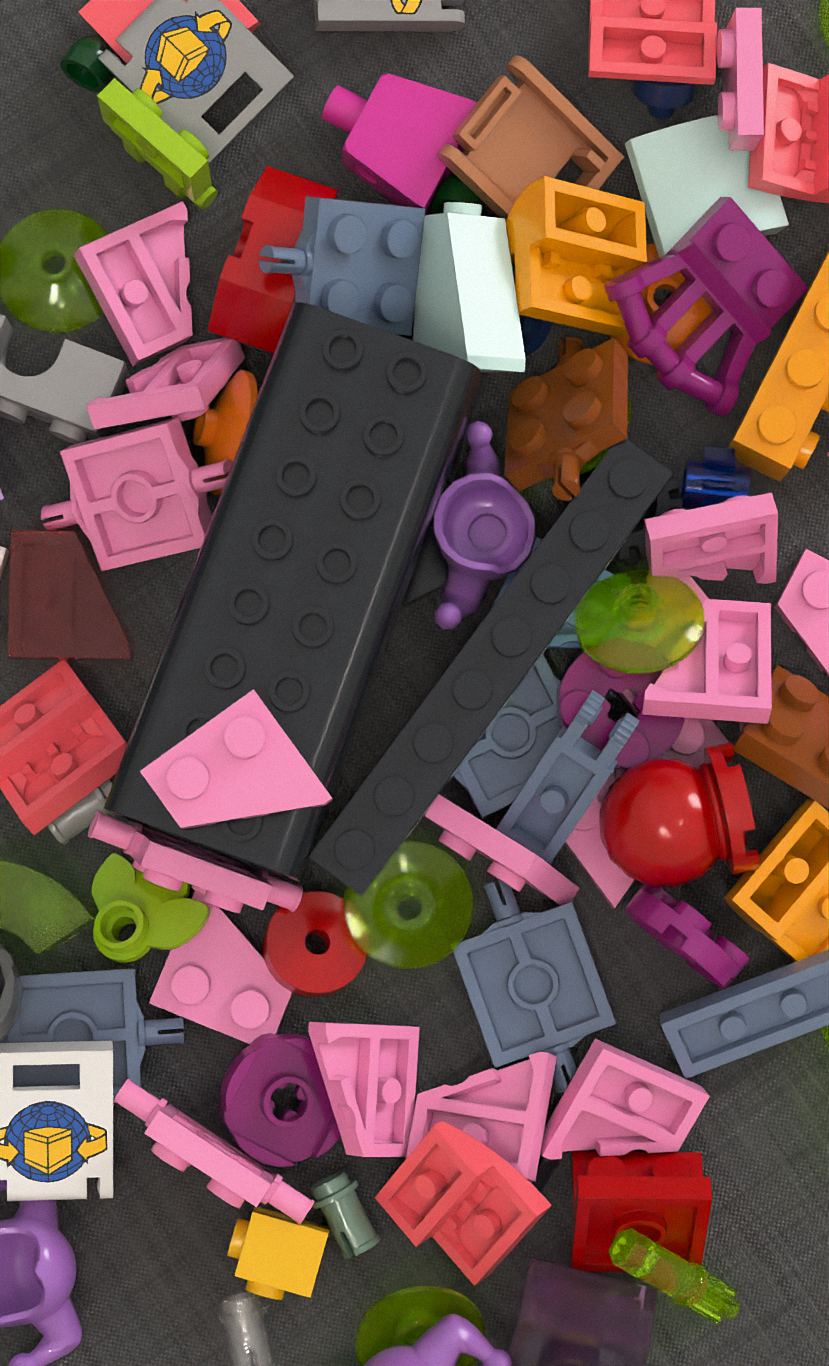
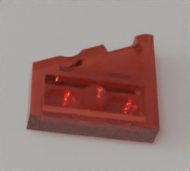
M11 530L8 658L19 660L133 661V650L75 531Z

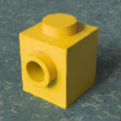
M259 1206L255 1207L250 1221L238 1218L227 1254L229 1257L239 1259L234 1276L247 1280L245 1290L263 1297L283 1300L285 1291L311 1298L330 1227L308 1220H303L299 1225L286 1214Z

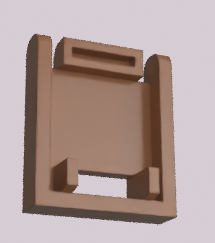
M518 55L513 56L506 65L507 70L518 81V84L515 86L505 75H498L452 134L455 141L465 149L464 153L450 144H444L437 153L440 161L500 218H505V222L513 204L527 186L543 176L555 178L569 159L583 171L574 184L599 190L624 158L528 60Z

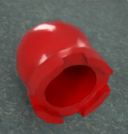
M728 742L705 747L704 763L699 765V769L679 759H649L626 769L608 787L599 810L600 838L610 860L628 877L653 887L680 886L703 876L718 858L726 861L729 871L733 875L759 869L760 858L758 851H745V845H748L745 832L756 830L743 771L741 765L727 767L726 764L732 762V756H734L733 744Z

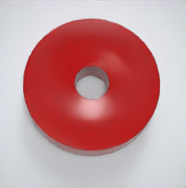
M322 891L304 892L294 912L280 906L270 918L263 936L264 960L275 980L287 990L305 997L328 996L343 989L362 969L368 952L367 930L359 913L341 897ZM316 934L323 938L326 945L323 954L316 955L308 951L305 946L307 935Z

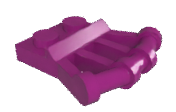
M720 197L666 255L604 284L609 301L617 302L630 337L628 347L639 359L646 357L658 370L656 373L657 380L667 390L675 388L705 402L706 410L720 417H725L729 414L738 399L739 381L754 346L772 334L770 329L809 289L731 197ZM679 271L685 278L684 282L649 317L640 291L646 286ZM702 297L712 308L713 312L674 351L665 341L667 332ZM729 328L733 335L714 379L694 370L696 362Z

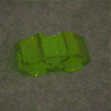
M0 861V928L20 936L36 954H49L95 922L96 912L67 884L34 868Z

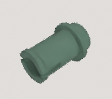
M341 1170L318 1181L310 1187L315 1201L312 1208L321 1209L342 1250L343 1258L349 1259L353 1255L357 1256L374 1247L381 1241V1238L374 1230L355 1192V1189L359 1186L356 1178L349 1180L345 1170Z

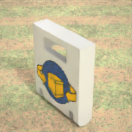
M112 1041L0 1043V1180H7V1201L87 1199V1178L99 1177L97 1189L100 1199L113 1198ZM79 1064L80 1085L13 1087V1065Z

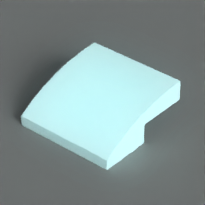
M718 115L653 131L632 138L625 143L642 202H645V212L659 258L666 255L720 197H731L764 236L777 234L789 226L779 195L748 188L750 151H729L727 131L719 130Z

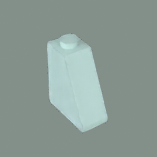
M444 203L443 213L425 215L414 308L413 341L462 358L477 366L481 373L525 372L526 359L505 218L481 216L482 205Z

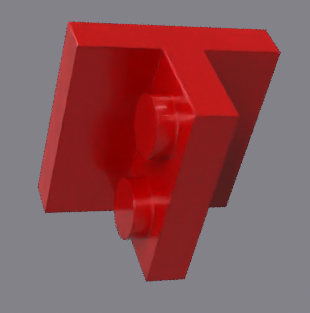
M572 1151L573 1225L570 1245L571 1271L701 1272L712 1205L711 1177H703L701 1152L648 1153L630 1151L625 1155L599 1156L597 1151Z

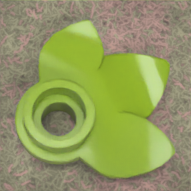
M112 853L100 866L92 884V896L99 910L93 928L94 941L100 952L110 960L120 963L132 962L144 956L151 948L172 950L188 943L205 926L210 915V908L197 900L187 898L190 891L189 883L183 882L180 891L159 886L142 877L144 872L135 870L132 864L117 853ZM128 924H136L134 934L125 941H119L121 929Z

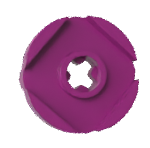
M620 639L588 649L570 664L559 682L556 704L558 703L557 714L561 723L559 724L560 729L563 726L569 727L592 690L605 698L609 690L620 694L628 689L635 696L632 705L637 710L635 718L640 721L615 758L618 763L614 769H628L649 759H658L675 743L685 721L683 717L642 715L645 690L650 683L655 684L667 666L668 659L657 650L645 644ZM606 699L602 702V710L593 724L588 725L580 736L601 751L609 740L608 735L617 723V721L615 722L607 716L611 705Z
M643 883L624 908L627 915L666 949H672L687 961L686 964L721 989H725L750 960L743 951L723 936L719 935L713 941L715 935L708 930L712 924L686 902L680 900L677 904V901L659 886L653 887Z
M273 1033L262 1034L255 1038L251 1045L243 1049L232 1061L221 1085L220 1104L218 1107L219 1116L226 1125L232 1139L244 1152L264 1164L286 1167L295 1165L293 1162L303 1161L312 1155L317 1158L335 1145L341 1136L310 1038L292 1033L281 1035ZM288 1083L297 1084L294 1089V1095L301 1102L296 1111L285 1108L280 1116L273 1115L272 1112L275 1107V1103L271 1100L273 1092L277 1088L284 1089Z

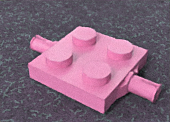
M179 417L74 444L60 451L70 480L71 500L44 505L41 509V520L54 517L43 523L44 527L50 532L79 524L82 531L91 541L101 571L198 549L202 546L212 519L207 503V492L224 487L228 476L225 473L230 471L233 462L230 459H226L222 462L198 467L192 458Z
M100 811L95 813L88 831L89 838H95L124 849V853L129 854L134 859L132 867L144 872L142 876L144 879L159 886L180 891L183 882L192 885V889L205 894L203 898L205 901L234 913H240L243 904L264 910L266 902L294 912L301 901L303 887L301 885H295L271 876L267 870L259 869L257 872L249 865L142 826L140 823L132 821L127 823L102 814Z
M128 1078L113 1100L114 1103H118L146 1122L145 1126L148 1128L145 1134L156 1141L151 1149L156 1156L182 1172L190 1165L195 1166L211 1177L206 1187L230 1205L240 1209L245 1200L255 1207L260 1202L264 1205L269 1203L295 1220L299 1225L315 1202L313 1199H309L282 1181L283 1177L274 1173L173 1105H167L168 1101L164 1098L159 1100L133 1083L131 1079Z

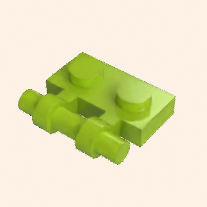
M114 78L97 95L103 121L122 139L124 150L139 163L147 161L163 175L165 186L178 198L182 199L187 196L201 210L209 207L217 197L218 191L212 186L207 149L189 131L182 129L179 133H176L161 119L163 113L159 106L144 91L136 88L131 93Z

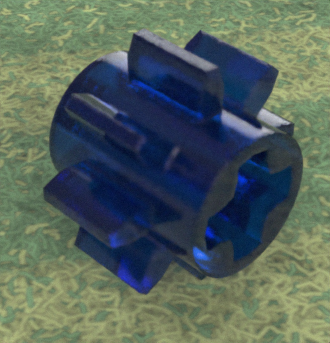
M705 446L701 461L686 460L681 490L683 508L695 509L723 503L735 496H749L751 467L736 465L735 449Z

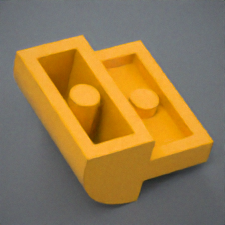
M547 176L532 182L519 195L505 222L511 263L515 264V291L519 315L615 337L626 333L627 329L617 302L609 301L604 284L647 262L645 202Z
M807 798L759 855V869L745 872L724 897L726 903L749 926L762 933L794 962L829 949V812L814 799Z

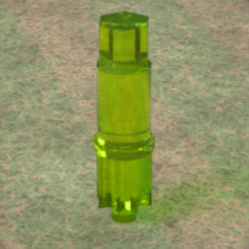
M632 1228L617 1233L608 1251L614 1265L668 1295L678 1306L689 1308L717 1325L722 1316L727 1319H733L737 1316L740 1305L733 1299L737 1290L707 1273L703 1266L686 1261Z

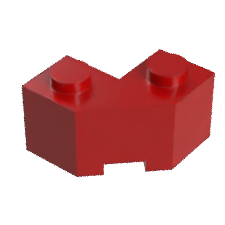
M269 166L265 168L249 195L241 217L244 226L234 255L227 256L220 275L207 331L274 353L293 302H295L296 292L292 274L264 273L261 271L259 260L280 262L281 259L259 256L260 251L265 245L295 248V244L303 229L306 196L336 199L337 189Z

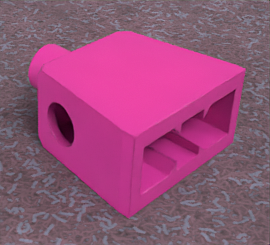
M383 74L368 100L337 85L325 104L321 119L349 133L342 149L343 165L394 205L425 208V215H429L437 188L452 173L440 161L437 153L444 144H450L459 151H464V148L455 141L452 134L477 102L393 74Z

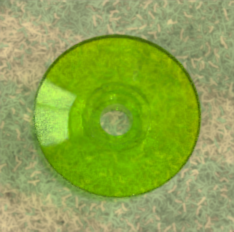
M66 209L39 211L19 221L10 229L0 244V297L8 310L24 324L37 330L52 333L77 330L96 320L103 313V310L78 265L74 254L79 247L108 235L106 231L86 215ZM58 255L66 260L64 269L54 275L46 273L43 270L45 260L50 256Z
M644 570L623 572L600 581L589 590L578 605L575 614L576 636L586 654L597 663L609 669L634 674L664 670L687 658L698 646L705 626L702 603L697 594L687 584L675 577L652 576L650 571Z
M405 841L364 896H360L347 886L344 898L345 918L354 940L371 958L393 968L419 969L443 960L462 942L472 920V890L463 869L448 853L428 843ZM407 898L416 899L422 905L421 913L412 920L402 918L397 912L400 902Z
M429 1285L404 1288L381 1298L365 1312L355 1334L357 1358L361 1366H364L370 1358L384 1349L399 1345L413 1346L430 1327L449 1314H456L467 1319L486 1338L483 1317L479 1309L469 1298L452 1289ZM461 1354L455 1366H473L478 1359Z

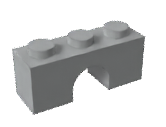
M0 314V416L22 424L25 423L27 416L51 424L48 430L50 434L72 444L85 442L86 438L93 440L106 436L110 427L94 429L86 405L97 397L109 398L123 395L127 385L125 380L130 377L125 361L65 339L58 358L51 368L36 376L17 375L7 369L5 361L7 348L14 334V329L7 317Z

